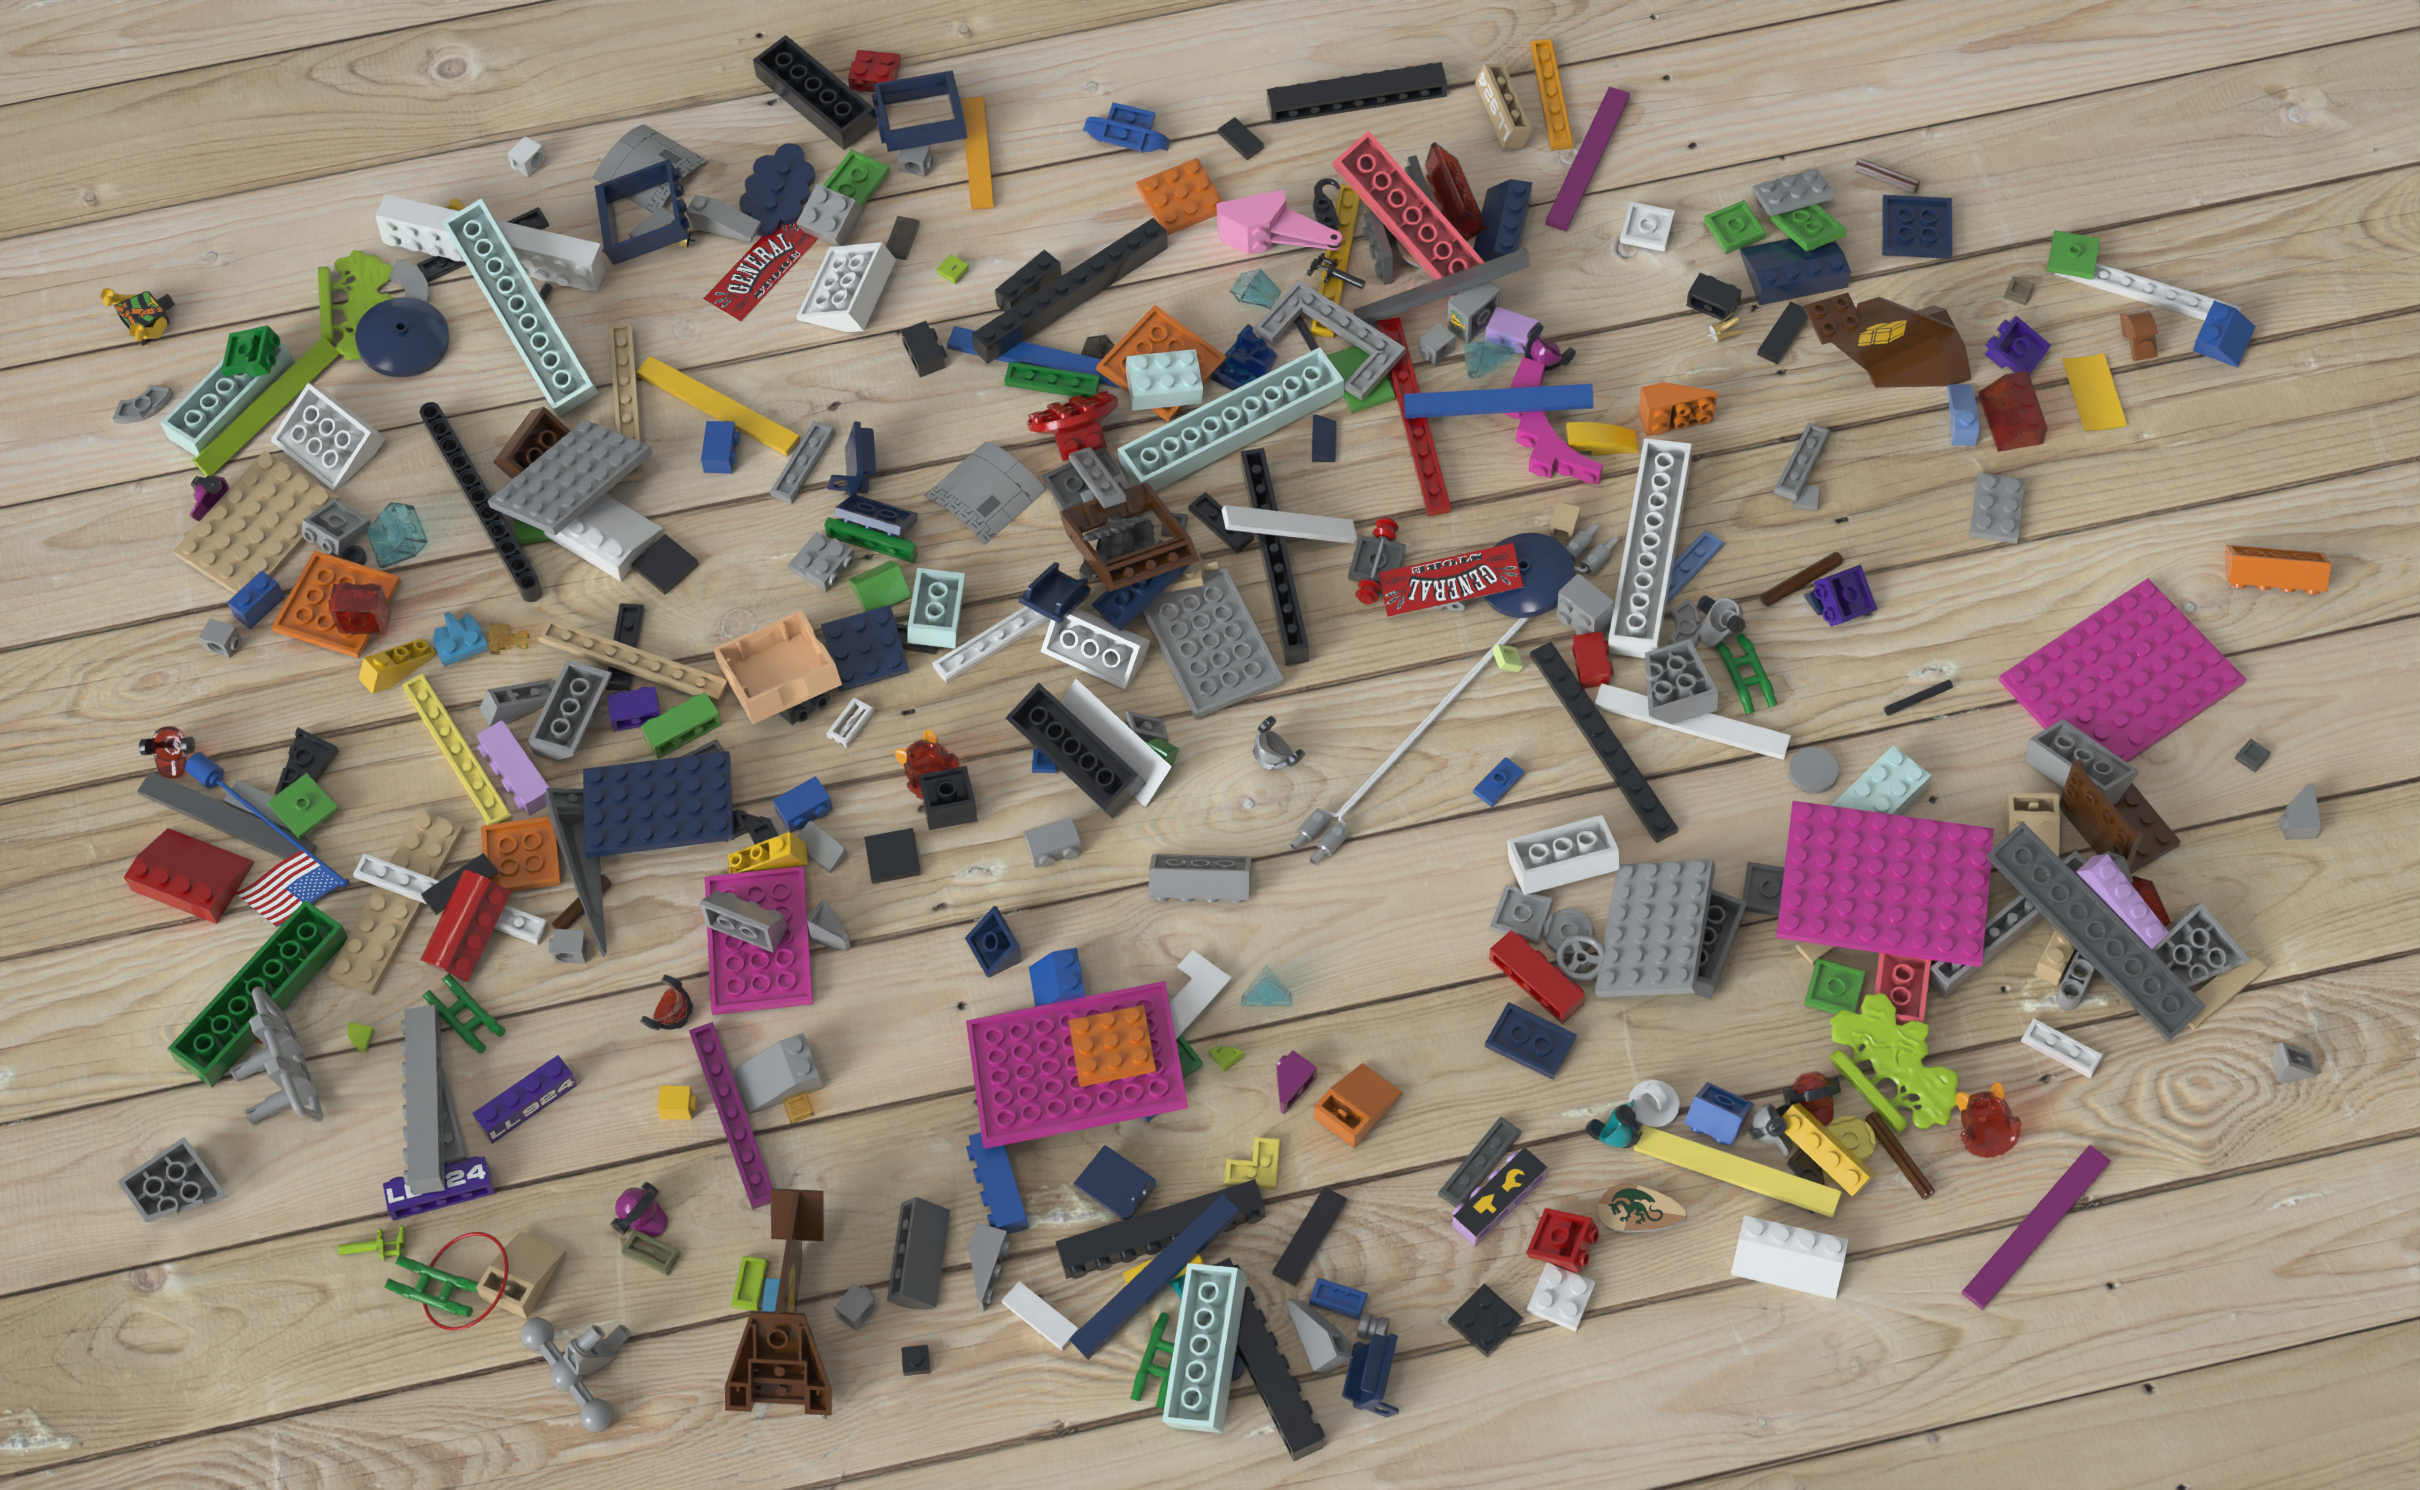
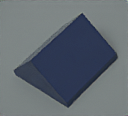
M993 906L965 937L987 977H992L1022 962L1020 945L998 907Z

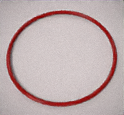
M471 1232L458 1236L447 1243L429 1265L433 1267L445 1250L457 1241L470 1236H483L494 1241L503 1254L505 1264L503 1283L496 1299L485 1313L471 1323L457 1327L442 1325L432 1317L427 1304L423 1303L427 1317L439 1328L450 1331L469 1328L484 1319L500 1300L507 1283L509 1264L503 1245L494 1236L483 1232Z

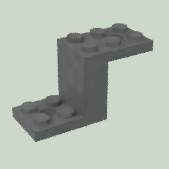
M1417 155L1408 157V165L1404 167V171L1432 202ZM1366 206V213L1363 214L1366 226L1363 228L1366 241H1370L1369 252L1371 258L1376 260L1375 270L1377 276H1381L1384 285L1393 283V254L1390 245L1396 244V238L1372 210Z

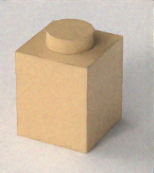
M1557 502L1550 523L1549 536L1557 540L1569 542L1575 536L1580 520L1581 507L1571 503Z

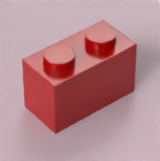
M1602 632L1573 635L1572 652L1578 680L1583 689L1599 687L1601 683L1609 685L1610 676L1614 675L1612 661L1607 659L1609 645L1607 640L1603 641Z

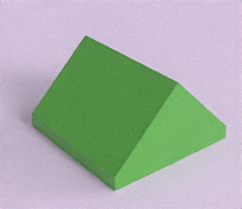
M891 560L848 579L865 612L888 605L893 607L912 598L899 565Z

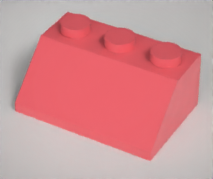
M1879 953L1874 995L1877 993L1887 995L1896 1008L1897 1025L1902 1026L1911 1020L1924 1023L1931 960Z

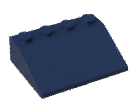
M1791 238L1740 248V254L1759 306L1848 288L1851 271L1846 257L1836 241L1810 251H1805Z

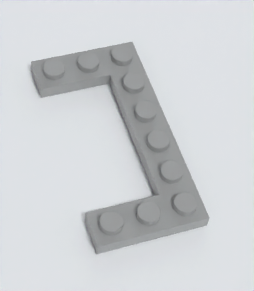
M1300 280L1290 288L1255 326L1256 333L1274 343L1303 312L1368 353L1370 356L1344 383V390L1361 401L1367 397L1406 354L1405 347Z

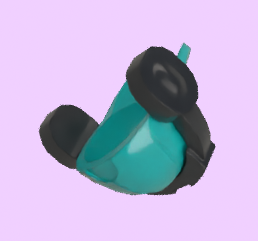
M1632 1099L1630 1103L1616 1107L1606 1125L1598 1119L1590 1120L1586 1125L1587 1133L1593 1139L1600 1140L1604 1144L1615 1148H1631V1146L1636 1145L1643 1132L1636 1122V1114L1633 1111L1635 1100Z

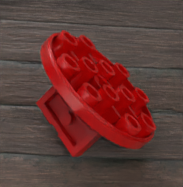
M1108 391L1097 393L1095 397L1083 398L1082 395L1069 398L1068 403L1061 405L1060 402L1048 404L1045 411L1029 414L1027 426L1029 431L1054 434L1061 460L1065 461L1069 459V454L1089 447L1093 451L1104 446L1107 448L1100 421L1119 406L1118 399L1113 394H1109Z

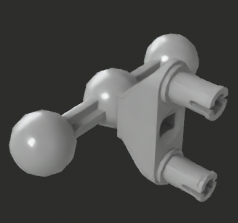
M540 1317L526 1321L521 1328L520 1337L523 1345L531 1350L542 1353L552 1367L550 1379L553 1386L564 1392L569 1391L581 1407L580 1421L582 1426L594 1433L602 1432L609 1428L613 1422V1409L605 1400L594 1399L582 1382L583 1376L590 1375L592 1372L606 1366L616 1357V1350L631 1337L629 1329L624 1325H619L604 1339L605 1333L597 1325H592L579 1339H572L565 1346V1354L562 1355L553 1343L554 1329L550 1322Z

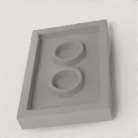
M1817 169L1806 170L1795 175H1787L1780 179L1765 181L1753 186V194L1769 216L1834 199V191Z
M1977 473L1969 537L2017 544L2025 479Z

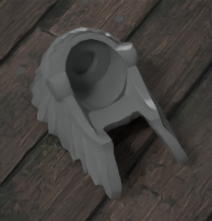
M1108 516L1105 525L1089 531L1087 534L1085 533L1083 540L1091 541L1098 539L1096 552L1105 562L1154 545V525L1147 518L1135 517L1128 519ZM1084 558L1079 570V576L1082 579L1090 577L1094 580L1099 578Z

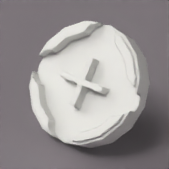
M1643 1081L1636 1085L1629 1094L1628 1103L1632 1099L1635 1100L1633 1111L1636 1114V1122L1640 1127L1646 1125L1658 1130L1665 1129L1678 1116L1680 1104L1678 1095L1670 1085L1663 1081Z

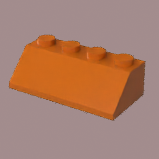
M2226 545L2225 548L2226 579L2233 587L2246 588L2247 585H2253L2260 590H2271V587L2281 588L2280 590L2284 592H2295L2296 589L2305 590L2308 594H2320V591H2328L2331 562L2324 553Z

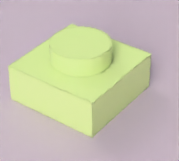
M1497 644L1492 649L1499 669L1519 672L1524 667L1516 647Z

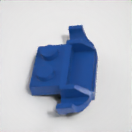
M1112 102L1107 119L1088 117L1083 131L1088 132L1092 138L1100 143L1117 145L1137 150L1141 153L1152 152L1158 149L1168 151L1171 142L1165 135L1152 130L1156 117L1155 112Z

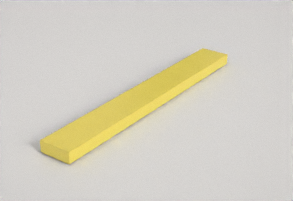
M422 673L403 683L402 687L487 825L505 823L512 820L511 813L424 674Z
M1646 1125L1641 1127L1643 1133L1639 1142L1634 1145V1151L1832 1218L1834 1216L1842 1191Z

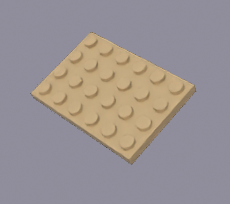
M264 450L173 552L176 557L236 594L261 570L272 578L305 541L302 535V520L335 498L338 501L339 499L333 493Z

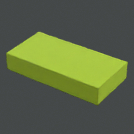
M742 1256L731 1302L732 1308L758 1311L769 1265L768 1259Z

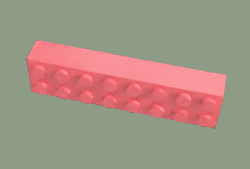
M1369 130L1331 164L1433 281L1485 263Z

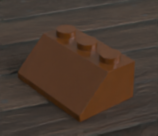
M545 407L533 409L520 424L493 463L513 479L566 436L570 430Z

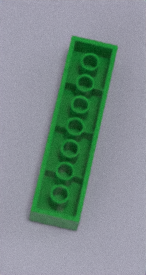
M305 900L168 1047L174 1060L213 1088L230 1067L258 1039L254 1035L249 1022L251 1018L258 1015L252 996L253 989L255 987L263 988L283 1011L344 945L348 936L343 926Z

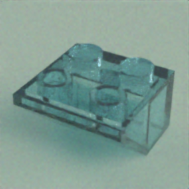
M390 502L366 530L380 568H386L416 557L428 542L413 505Z

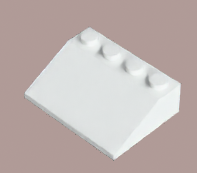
M882 242L829 247L796 318L802 322L843 332L864 331L896 262L895 257Z
M308 383L270 441L333 491H337L375 456L386 437L325 389Z
M604 494L556 536L545 531L544 534L592 565L622 581L632 569L631 563L653 544L663 532V528L609 495Z

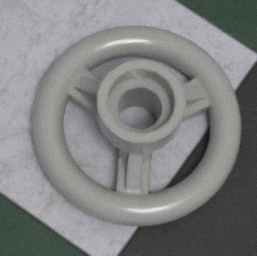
M1575 935L1567 938L1559 946L1556 954L1557 965L1568 978L1576 981H1588L1598 976V972L1604 963L1605 949L1598 940L1591 936ZM1579 942L1592 945L1598 951L1599 956L1589 955L1586 951L1582 950ZM1571 945L1574 950V956L1571 959V964L1567 967L1564 962V953ZM1582 958V959H1584L1585 961L1581 962V961H1578V959ZM1591 964H1597V967L1594 970L1588 972L1591 968Z

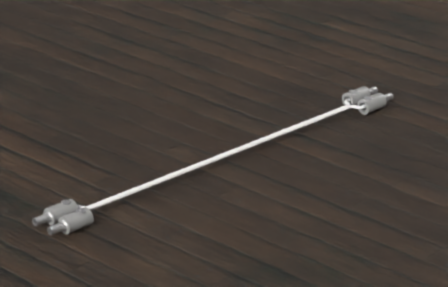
M1592 523L1586 531H1578L1565 545L1573 562L1592 544L1591 537L1599 529L1597 524ZM1611 536L1604 545L1601 543L1597 544L1580 562L1581 568L1574 567V569L1591 576L1594 575L1611 557L1610 550L1618 542L1617 538ZM1520 618L1492 649L1497 644L1505 645L1529 618ZM1491 649L1337 813L1325 812L1317 808L1297 829L1299 835L1290 846L1297 850L1305 840L1311 842L1331 821L1328 815L1332 817L1339 816L1340 823H1335L1317 842L1318 850L1309 860L1311 863L1316 864L1324 855L1331 856L1350 835L1342 817L1494 656L1493 650Z

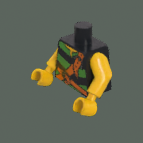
M104 288L100 295V298L104 299L103 303L105 306H111L112 303L115 304L114 307L120 320L130 330L129 335H134L135 340L140 342L142 346L151 339L162 336L170 323L166 310L175 305L168 294L156 300L149 291L140 294L124 295L115 294L114 290Z

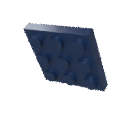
M1883 195L1882 255L1951 259L1952 198Z
M891 605L821 624L829 655L836 665L842 685L838 686L840 692L909 673Z

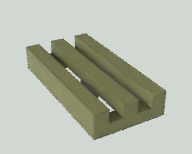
M636 1230L633 1231L622 1249L623 1255L667 1276L670 1273L669 1269L671 1266H674L676 1258H679L681 1254L680 1250ZM636 1238L670 1254V1257L668 1258L635 1242ZM632 1247V1248H634V1249H636V1250H639V1251H641V1252H643V1253H645V1254H647V1255H649V1256H651V1257H653V1258H655V1259H657V1260H659V1261L665 1263V1265H662V1264H660V1263H658V1262H656V1261H654V1260H652V1259H650V1258H648V1257H646V1256H644V1255H642V1254H639V1253H637V1252L631 1250L630 1248Z

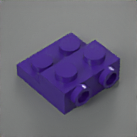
M2015 316L2010 321L2005 319L1999 325L1997 331L2000 333L1997 337L1993 335L1985 346L1988 350L1985 352V355L2000 368L2007 366L2025 380L2033 372L2051 347V344L2018 316Z
M1861 564L1814 581V594L1821 600L1824 607L1822 612L1823 618L1830 623L1831 627L1878 610Z

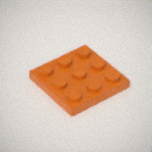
M1198 158L1136 182L1137 189L1152 215L1167 231V235L1217 216L1216 203L1223 202Z
M548 816L481 826L483 853L498 870L499 874L491 879L492 882L512 892L561 885L558 841Z
M1144 1005L1069 1020L1080 1087L1156 1072Z

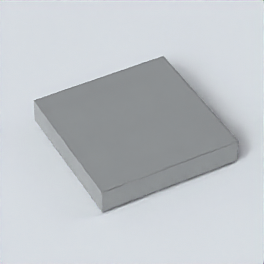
M1506 884L1491 922L1490 930L1504 935L1512 930L1517 935L1521 934L1529 943L1538 945L1554 899L1536 893L1524 895L1520 888Z

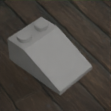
M804 1033L775 1043L734 1069L750 1115L823 1089Z

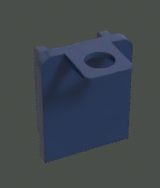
M854 421L845 446L847 475H831L827 486L828 490L848 491V496L856 495V492L868 493L869 474L873 475L876 472L874 430L872 428H861V422ZM839 480L847 482L846 485L842 486L835 485L834 483Z
M1054 562L1028 586L1027 591L1019 598V603L1060 624L1090 595L1091 588L1087 585L1088 579L1078 581L1059 571L1060 564Z
M1104 1145L1073 1185L1113 1214L1125 1220L1132 1218L1156 1188V1180Z
M1375 1334L1372 1336L1369 1344L1354 1343L1352 1350L1353 1358L1349 1362L1342 1397L1352 1401L1354 1408L1359 1410L1366 1409L1383 1417H1390L1399 1413L1398 1408L1381 1402L1387 1387L1398 1339L1397 1335L1389 1334L1384 1337ZM1376 1407L1384 1408V1409H1387L1388 1411L1380 1410V1409H1378V1408H1376Z

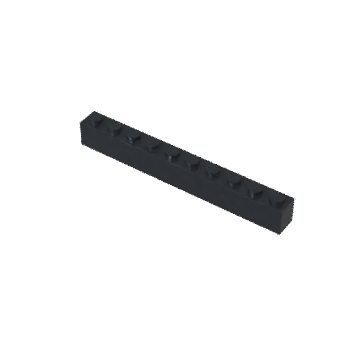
M1154 218L1148 220L972 333L973 350L987 364L992 362L1020 342L1031 337L1168 249L1167 231Z
M1264 447L1241 451V468L1250 508L1278 511ZM1256 533L1285 666L1309 662V645L1284 536Z

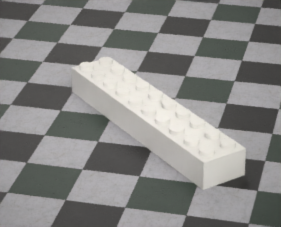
M385 194L375 215L383 243L389 246L407 248L411 251L428 253L432 256H441L454 261L465 262L442 224L443 221L459 211ZM496 220L530 277L540 281L558 283L561 286L579 288L583 291H598L606 272L600 243Z
M1644 439L1608 638L1609 654L1645 658V652L1658 649L1660 646L1692 460L1691 443Z

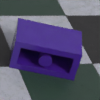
M641 687L638 690L618 691L607 695L610 720L614 732L641 727L649 719L657 718L661 715L659 698L655 687Z

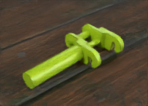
M399 1226L400 1232L397 1241L384 1242L382 1229L380 1228L377 1229V1240L338 1245L339 1255L381 1250L379 1256L382 1257L383 1261L386 1259V1256L402 1255L404 1253L402 1247H405L404 1226ZM397 1244L396 1250L386 1251V1246Z

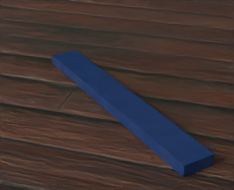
M1221 1194L1069 1339L1070 1342L1089 1360L1173 1280L1188 1263L1195 1259L1242 1214L1240 1210Z

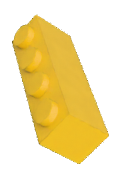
M1800 1103L1792 1105L1782 1116L1788 1124L1787 1130L1784 1133L1852 1197L1860 1194L1876 1176L1867 1165Z

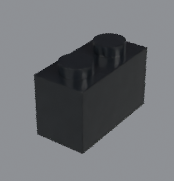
M1699 273L1688 291L1686 306L1722 321L1732 312L1734 314L1740 304L1742 290L1732 284L1717 280L1713 276ZM1732 314L1729 318H1727L1724 322L1730 320V319L1732 318L1733 314Z
M927 321L900 330L902 343L920 378L945 368L944 359L947 358L946 351L943 345H938L937 333L934 328L930 329Z

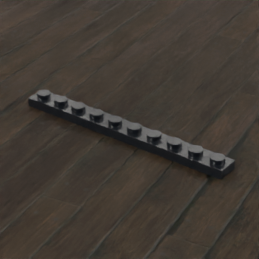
M1552 641L1530 651V657L1654 841L1658 843L1678 833L1677 825Z

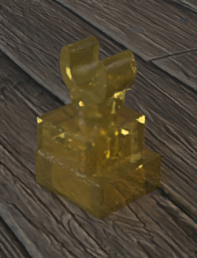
M490 623L488 636L490 655H500V650H510L511 644L518 646L520 649H528V642L520 640L530 638L529 632L521 630L512 635L509 624Z

